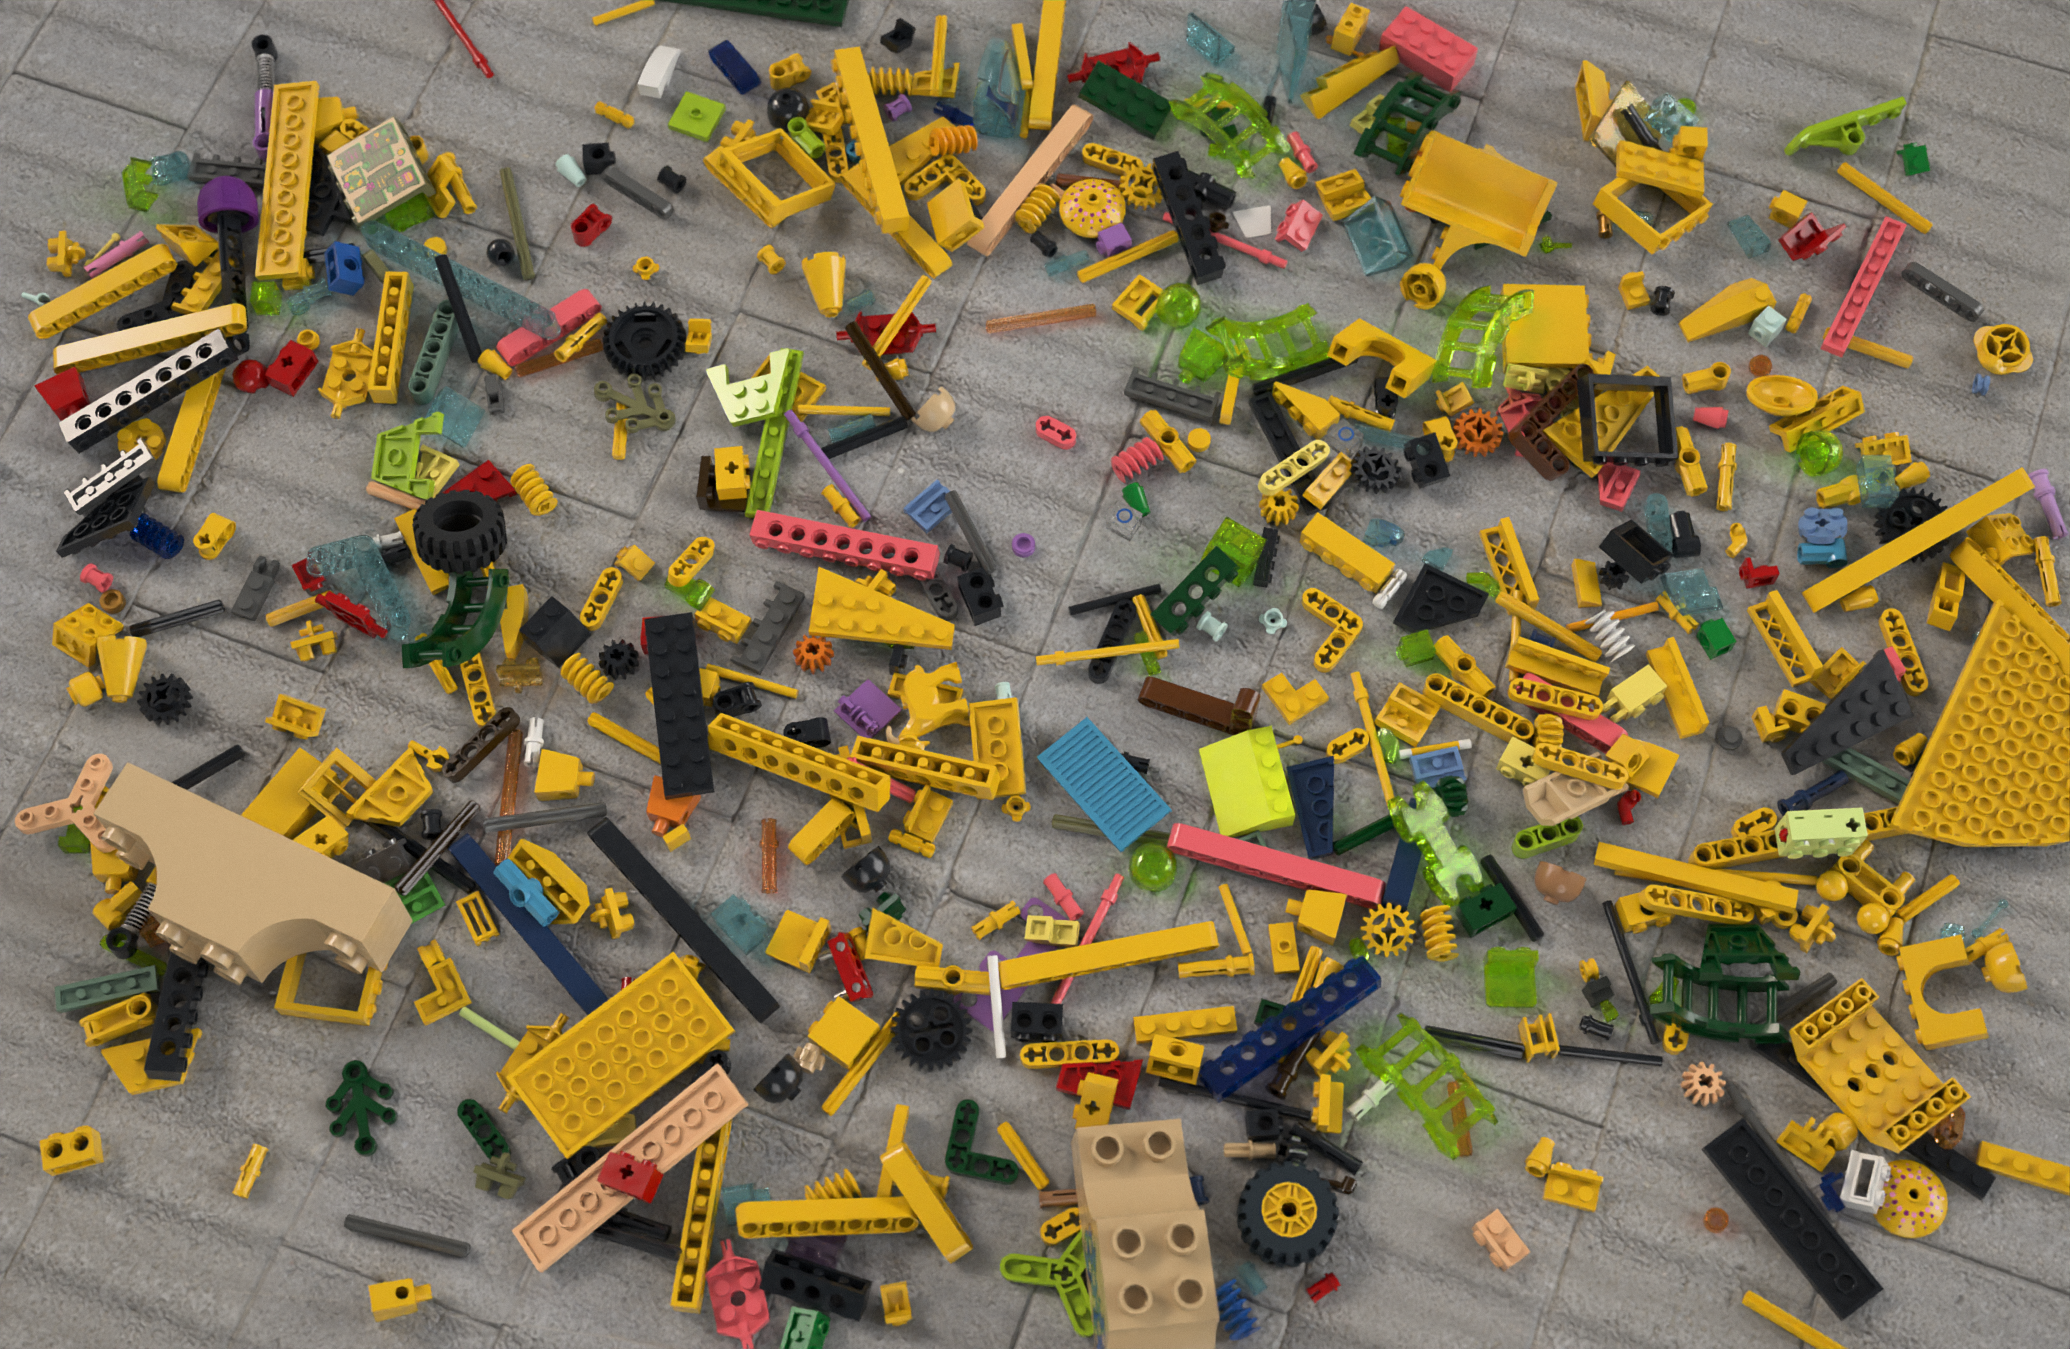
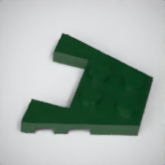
M1708 924L1698 976L1699 981L1722 980L1723 970L1720 963L1726 965L1733 963H1748L1752 965L1769 963L1775 980H1799L1800 970L1788 963L1789 958L1785 953L1777 951L1775 942L1758 924Z

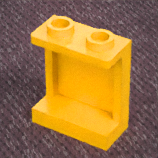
M957 179L927 202L937 244L951 252L985 228L983 221L976 218L973 214L968 196L973 191V187L961 179Z

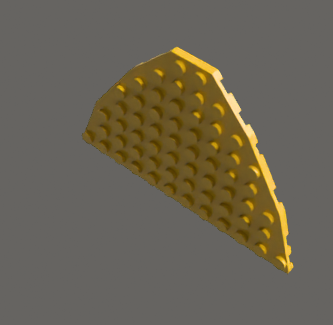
M1997 599L1992 605L1888 826L1891 829H1895L1900 833L1907 832L1962 847L2050 846L2070 841V677L2065 675L2059 667L2058 663L2060 661L2055 653L2034 632H2028L2019 623L2021 619L2015 614L2011 615L2003 607L2004 603L2000 599Z

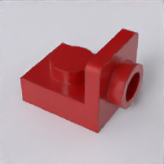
M1750 557L1745 558L1741 567H1739V576L1742 581L1744 580L1746 589L1773 585L1780 574L1777 565L1770 567L1768 565H1761L1754 569Z

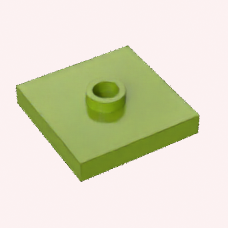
M686 91L667 124L668 129L708 142L723 116L726 106L723 103Z

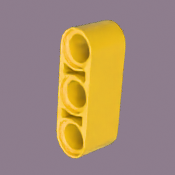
M838 797L831 799L793 837L788 844V849L805 865L811 864L852 823L855 813Z

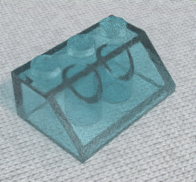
M1374 196L1342 221L1364 275L1367 277L1397 269L1414 256L1390 201Z

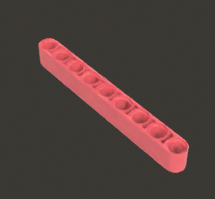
M1175 823L1172 825L1167 844V850L1172 853L1302 890L1346 894L1345 902L1362 907L1377 909V904H1382L1386 883L1380 879L1186 824Z

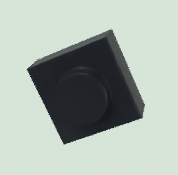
M894 644L889 662L890 675H893L894 672L900 673L901 668L905 669L908 655L904 652V645Z

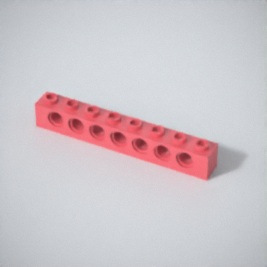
M761 510L756 511L749 534L753 544L761 549H768L770 547L786 554L795 552L806 558H813L815 556L831 563L840 561L851 567L865 566L876 572L882 569L890 571L891 574L896 576H903L905 574L921 581H925L926 578L934 579L940 558L938 545ZM782 531L780 535L772 536L774 532ZM797 536H804L802 540H794ZM820 540H827L825 544L817 545ZM844 544L849 545L847 549H839ZM865 549H872L870 553L862 554ZM889 553L895 554L890 559L884 558ZM910 558H917L916 562L907 563Z

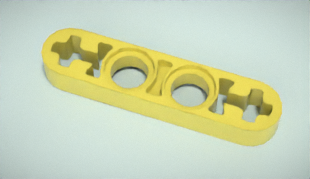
M1322 440L1312 441L1265 472L1258 482L1260 492L1267 496L1275 495L1323 463L1330 452L1328 444ZM1314 450H1315V451H1319V450L1321 451V452L1316 453V454L1314 455V457L1312 456ZM1296 459H1304L1308 465L1301 466ZM1286 469L1290 471L1291 476H1283L1280 470ZM1274 478L1276 479V481H1275V483H1274L1273 485H1272V484H1269V485L1266 484V483L1272 482V481L1274 480Z

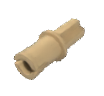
M1248 1140V1143H1225L1223 1154L1224 1157H1248L1249 1161H1252V1158L1275 1159L1276 1145L1275 1142H1252V1140Z

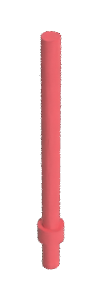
M1165 212L1163 220L1173 224L1170 214ZM1209 229L1211 236H1215L1218 243L1258 258L1259 262L1264 264L1270 263L1283 269L1287 265V260L1272 255L1271 251L1257 249L1223 234L1214 233Z
M1116 873L1109 888L1104 890L1100 898L1102 901L1079 946L1092 943L1110 906L1114 905L1118 897L1117 892L1124 880L1122 875ZM1074 977L1061 980L1050 1002L1051 1004L1062 1003Z

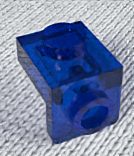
M1833 1170L1820 1178L1823 1183L1819 1184L1818 1187L1823 1193L1820 1199L1827 1210L1833 1209L1837 1214L1846 1207L1831 1185L1843 1179L1844 1175L1842 1172L1836 1174Z

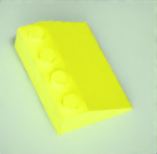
M1272 726L1247 730L1199 749L1221 835L1233 838L1248 835L1257 830L1263 832L1293 826L1295 812Z

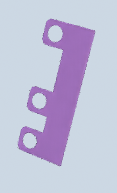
M1031 898L1020 914L1021 918L1027 921L1028 908L1036 904L1042 907L1043 916H1052L1054 920H1068L1038 898ZM1028 941L1016 958L1055 951L1058 946ZM990 951L987 956L997 955L1001 961L1008 960L997 951ZM987 956L979 966L980 971L989 972L987 969ZM1000 984L1003 1019L1012 1009V1002H1017L1028 986L1002 990ZM963 993L955 996L954 1003L961 1001ZM991 993L987 996L976 994L977 1002L971 1007H966L961 1002L959 1006L961 1010L967 1009L968 1015L994 1032Z

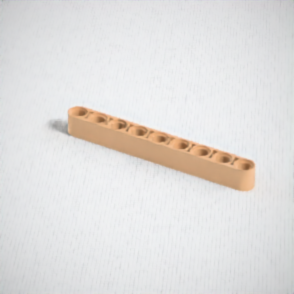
M1075 104L1068 109L983 217L982 221L985 228L969 239L967 246L985 256H989L1016 222L1015 213L1020 210V206L1029 197L1031 192L1034 191V188L1039 184H1046L1088 130L1093 121V114Z

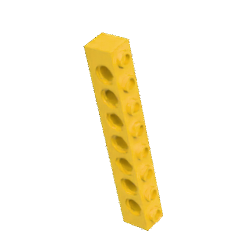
M720 713L708 725L709 749L875 812H878L890 799V775Z
M733 1118L697 1146L680 1244L682 1254L677 1262L670 1303L674 1311L701 1314L706 1284L705 1274L708 1272Z

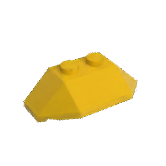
M520 839L508 858L528 879L535 878L541 883L543 895L560 912L550 925L577 923L590 905L587 885L554 852L525 839Z

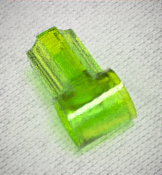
M667 576L664 584L666 589L684 598L691 607L700 611L715 592V589L702 579H697L696 581L692 578L687 585L676 587L668 582Z

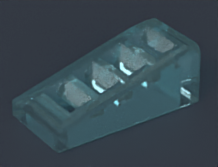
M1749 215L1739 217L1727 223L1748 259L1769 251L1772 245L1771 241ZM1744 222H1745V224H1746L1745 226H1742V227H1738V226H1737V225L1742 224V223H1744Z

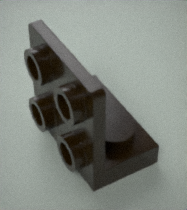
M701 456L696 495L699 509L745 512L749 489H747V498L719 500L716 490L715 465L712 463L711 456ZM745 469L746 475L750 476V469Z

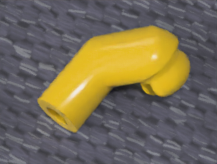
M1733 523L1730 526L1732 544L1725 552L1731 558H1735L1748 542L1746 531L1740 523Z

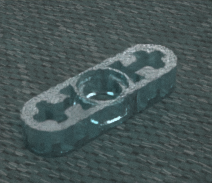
M1653 493L1648 496L1644 504L1647 533L1658 542L1659 538L1662 537L1661 545L1670 552L1672 549V536L1668 502L1662 494ZM1653 502H1656V504L1660 506L1657 512L1658 514H1655L1656 509L1655 505H1652ZM1655 521L1661 522L1664 525V530H1655L1652 523Z

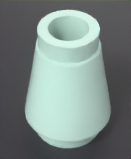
M565 154L557 160L555 164L557 171L575 184L576 187H580L586 182L587 178L573 156Z

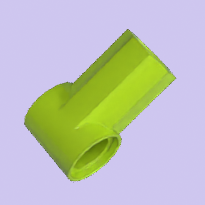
M801 117L791 119L788 123L791 139L811 159L821 157L826 149L825 144L812 132L805 119Z

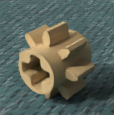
M806 1043L804 1048L798 1046L793 1056L801 1066L802 1071L808 1074H813L815 1069L821 1071L826 1061L825 1056H822L824 1050L811 1043Z

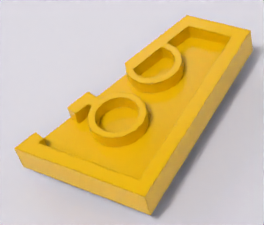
M872 907L864 958L914 966L939 967L943 948L941 942Z

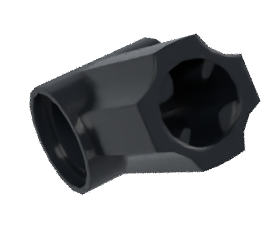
M1684 510L1670 514L1668 520L1673 537L1671 546L1674 558L1699 556L1701 553V543L1699 536L1694 533L1690 513Z

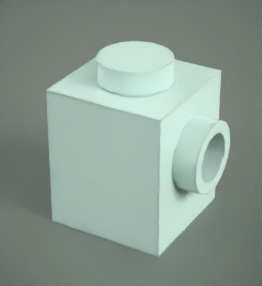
M1768 306L1754 320L1748 334L1764 347H1767L1780 334L1787 319Z

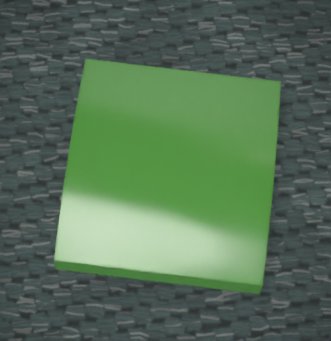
M428 871L406 896L398 894L413 920L411 924L446 906ZM405 873L384 884L394 888Z

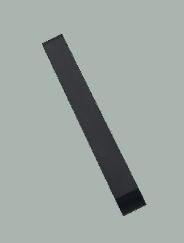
M604 817L587 832V835L760 1024L780 1008L775 998L607 817Z

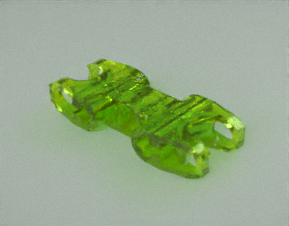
M1423 780L1412 786L1413 795L1416 800V809H1412L1399 795L1387 801L1394 827L1402 840L1406 843L1415 841L1426 859L1428 865L1423 868L1422 874L1430 890L1444 905L1453 907L1460 903L1459 894L1455 886L1456 879L1461 880L1467 889L1473 893L1484 888V881L1478 862L1470 849L1465 845L1456 847L1443 823L1449 820V812L1442 799Z

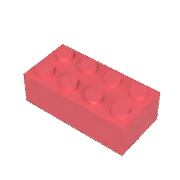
M1407 6L1382 33L1379 51L1395 46L1401 64L1423 74V77L1448 92H1451L1472 68L1478 51L1477 47Z

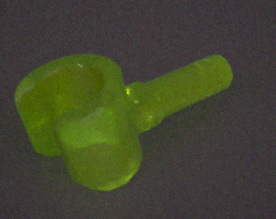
M1550 236L1543 237L1541 239L1543 243H1539L1545 254L1558 248H1572V243H1553Z

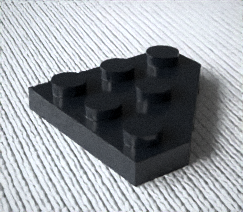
M1424 564L1393 624L1413 634L1475 618L1479 616L1489 593L1428 564Z

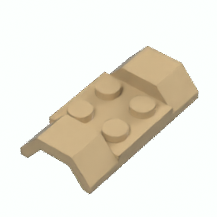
M1599 752L1590 755L1591 757L1602 760L1601 754ZM1586 767L1589 772L1594 774L1598 773L1597 769H1595L1594 767ZM1554 772L1525 786L1523 794L1526 808L1541 825L1554 826L1608 802L1609 798L1628 790L1629 786L1625 783L1623 788L1615 790Z

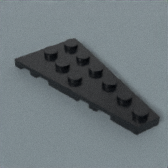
M1884 649L1878 650L1870 662L1859 670V673L1825 706V709L1811 720V724L1802 733H1799L1781 752L1790 775H1796L1914 716Z

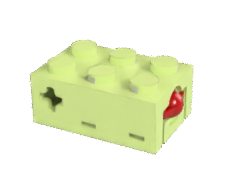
M1863 808L1787 811L1774 828L1779 856H1788L1789 859L1801 858L1803 855H1813L1815 858L1825 857L1828 854L1849 856L1868 837Z

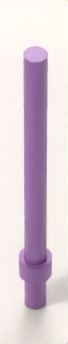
M788 410L784 416L793 426L794 433L798 438H802L864 522L868 521L871 515L809 434V428L804 422H800L792 410Z

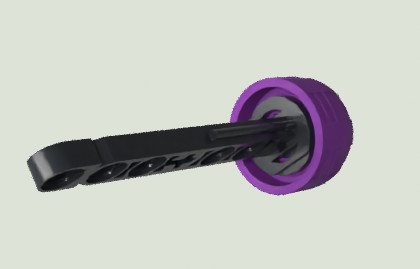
M219 176L207 182L198 195V222L203 229L218 234L223 306L232 304L231 299H234L237 304L243 305L246 308L248 330L242 233L248 232L258 225V204L254 192L243 180L233 176ZM227 238L232 240L234 247L228 244ZM228 258L234 261L235 268L230 265ZM247 330L244 333L227 337L237 356L246 353L250 349V339ZM235 340L240 343L241 350L236 347Z

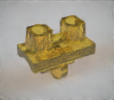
M505 658L502 665L496 666L500 687H514L516 694H521L523 687L543 686L544 680L538 658H528L525 664H517V661L513 658Z

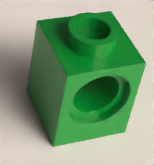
M1723 618L1715 621L1713 619L1705 621L1700 625L1701 628L1696 635L1710 660L1730 652L1737 642Z

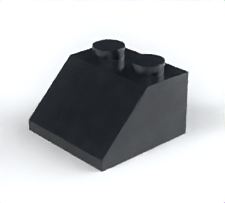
M552 596L519 629L524 642L558 669L591 636V633L575 615Z

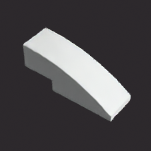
M661 45L655 49L638 81L640 95L661 99L665 86H668L680 55V49Z

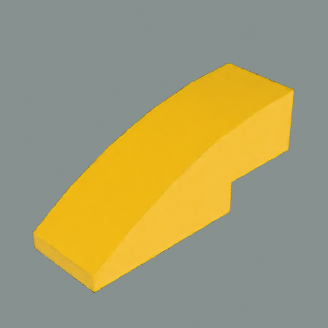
M1945 562L1942 563L1931 598L1926 624L1947 631L1951 630L1957 619L1959 603L1964 591L1966 574L1959 567Z
M523 584L508 587L506 598L508 609H504L500 620L505 654L509 662H515L524 641L519 629L528 621V594Z

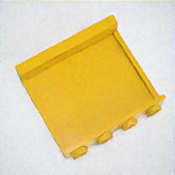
M1503 284L1500 293L1503 374L1506 373L1509 363L1526 367L1575 368L1579 364H1583L1586 358L1593 359V354L1589 353L1592 336L1591 333H1588L1587 329L1590 326V314L1586 313V308L1589 306V295L1585 294V285Z

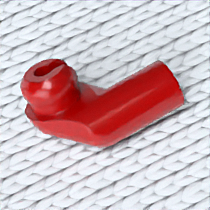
M1635 789L1625 792L1617 802L1622 825L1634 823L1631 810L1641 800L1640 792Z

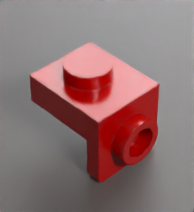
M314 555L291 565L304 591L309 589L310 592H314L324 587L322 582L326 581V578Z

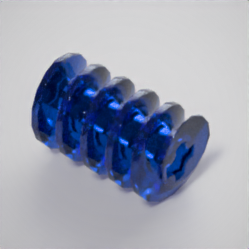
M146 513L140 515L137 521L138 525L130 531L132 540L164 559L175 557L184 545L183 535H178L175 530H171L168 526H163V523L160 521L156 522V519L149 517Z

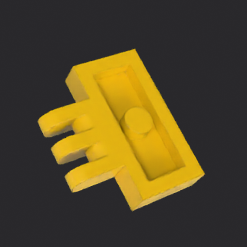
M1810 1117L1803 1127L1791 1119L1778 1136L1776 1142L1822 1172L1837 1151L1827 1144L1834 1131L1829 1129L1825 1135H1822L1821 1132L1825 1125L1819 1123L1813 1129L1812 1126L1816 1121L1813 1117Z

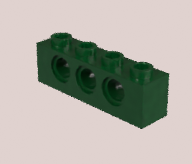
M1216 545L1150 615L1171 635H1181L1188 628L1190 619L1193 616L1197 618L1205 610L1204 605L1210 599L1213 601L1221 594L1222 590L1220 588L1226 582L1231 583L1238 576L1239 573L1237 571L1240 567ZM1217 569L1219 571L1218 579L1209 581V572ZM1195 587H1201L1203 590L1201 597L1194 599L1191 595L1192 590ZM1179 604H1185V613L1177 616L1175 608Z

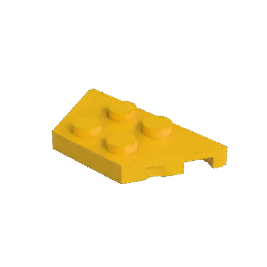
M409 747L346 811L348 818L401 827L433 794L432 786L425 777L413 749Z
M199 1028L191 1030L193 1043L186 1053L188 1059L187 1068L193 1060L195 1054L193 1050L196 1042L202 1036V1030ZM151 1038L101 1049L102 1055L131 1095L181 1085L184 1083L188 1072L186 1070L185 1073H182L180 1081L149 1079L144 1071ZM171 1048L167 1050L164 1055H170L176 1049Z

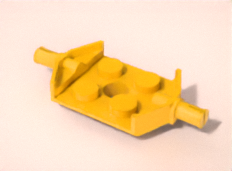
M356 328L352 341L333 345L330 348L332 357L322 389L318 388L321 396L333 403L334 407L330 415L333 419L337 418L339 420L341 418L343 408L346 409L347 406L366 401L373 350L362 343L365 330L361 328L360 330ZM347 375H356L351 381H345Z
M560 1013L551 1026H526L527 1032L500 1073L496 1072L497 1077L507 1092L505 1099L498 1107L501 1112L508 1114L514 1102L523 1101L506 1076L563 1034L561 1030L570 1019L568 1016Z

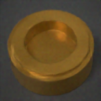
M116 589L105 591L99 601L103 610L109 614L119 613L126 605L125 597Z

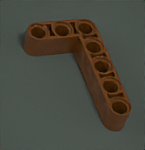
M1579 364L1568 372L1509 432L1508 437L1511 444L1548 481H1554L1568 472L1570 464L1567 457L1551 442L1542 430L1578 395L1577 380L1587 374H1594L1592 368L1587 364Z
M1148 676L1144 680L1137 700L1146 707L1221 732L1237 735L1247 730H1252L1257 717L1261 696L1253 689L1241 688L1234 704Z

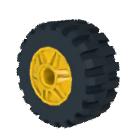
M1283 1161L1282 1165H1277L1275 1162L1269 1164L1266 1169H1259L1255 1172L1254 1177L1249 1178L1245 1184L1237 1206V1226L1241 1230L1243 1242L1248 1243L1250 1246L1249 1250L1254 1255L1256 1253L1262 1257V1261L1266 1263L1269 1261L1274 1262L1277 1267L1290 1265L1292 1268L1299 1267L1300 1263L1305 1262L1308 1264L1312 1262L1330 1244L1338 1225L1339 1207H1336L1337 1197L1335 1192L1331 1193L1329 1189L1330 1183L1327 1179L1322 1180L1317 1170L1313 1169L1311 1172L1306 1169V1164L1300 1162L1298 1166H1292V1161ZM1288 1211L1293 1217H1286L1282 1212Z

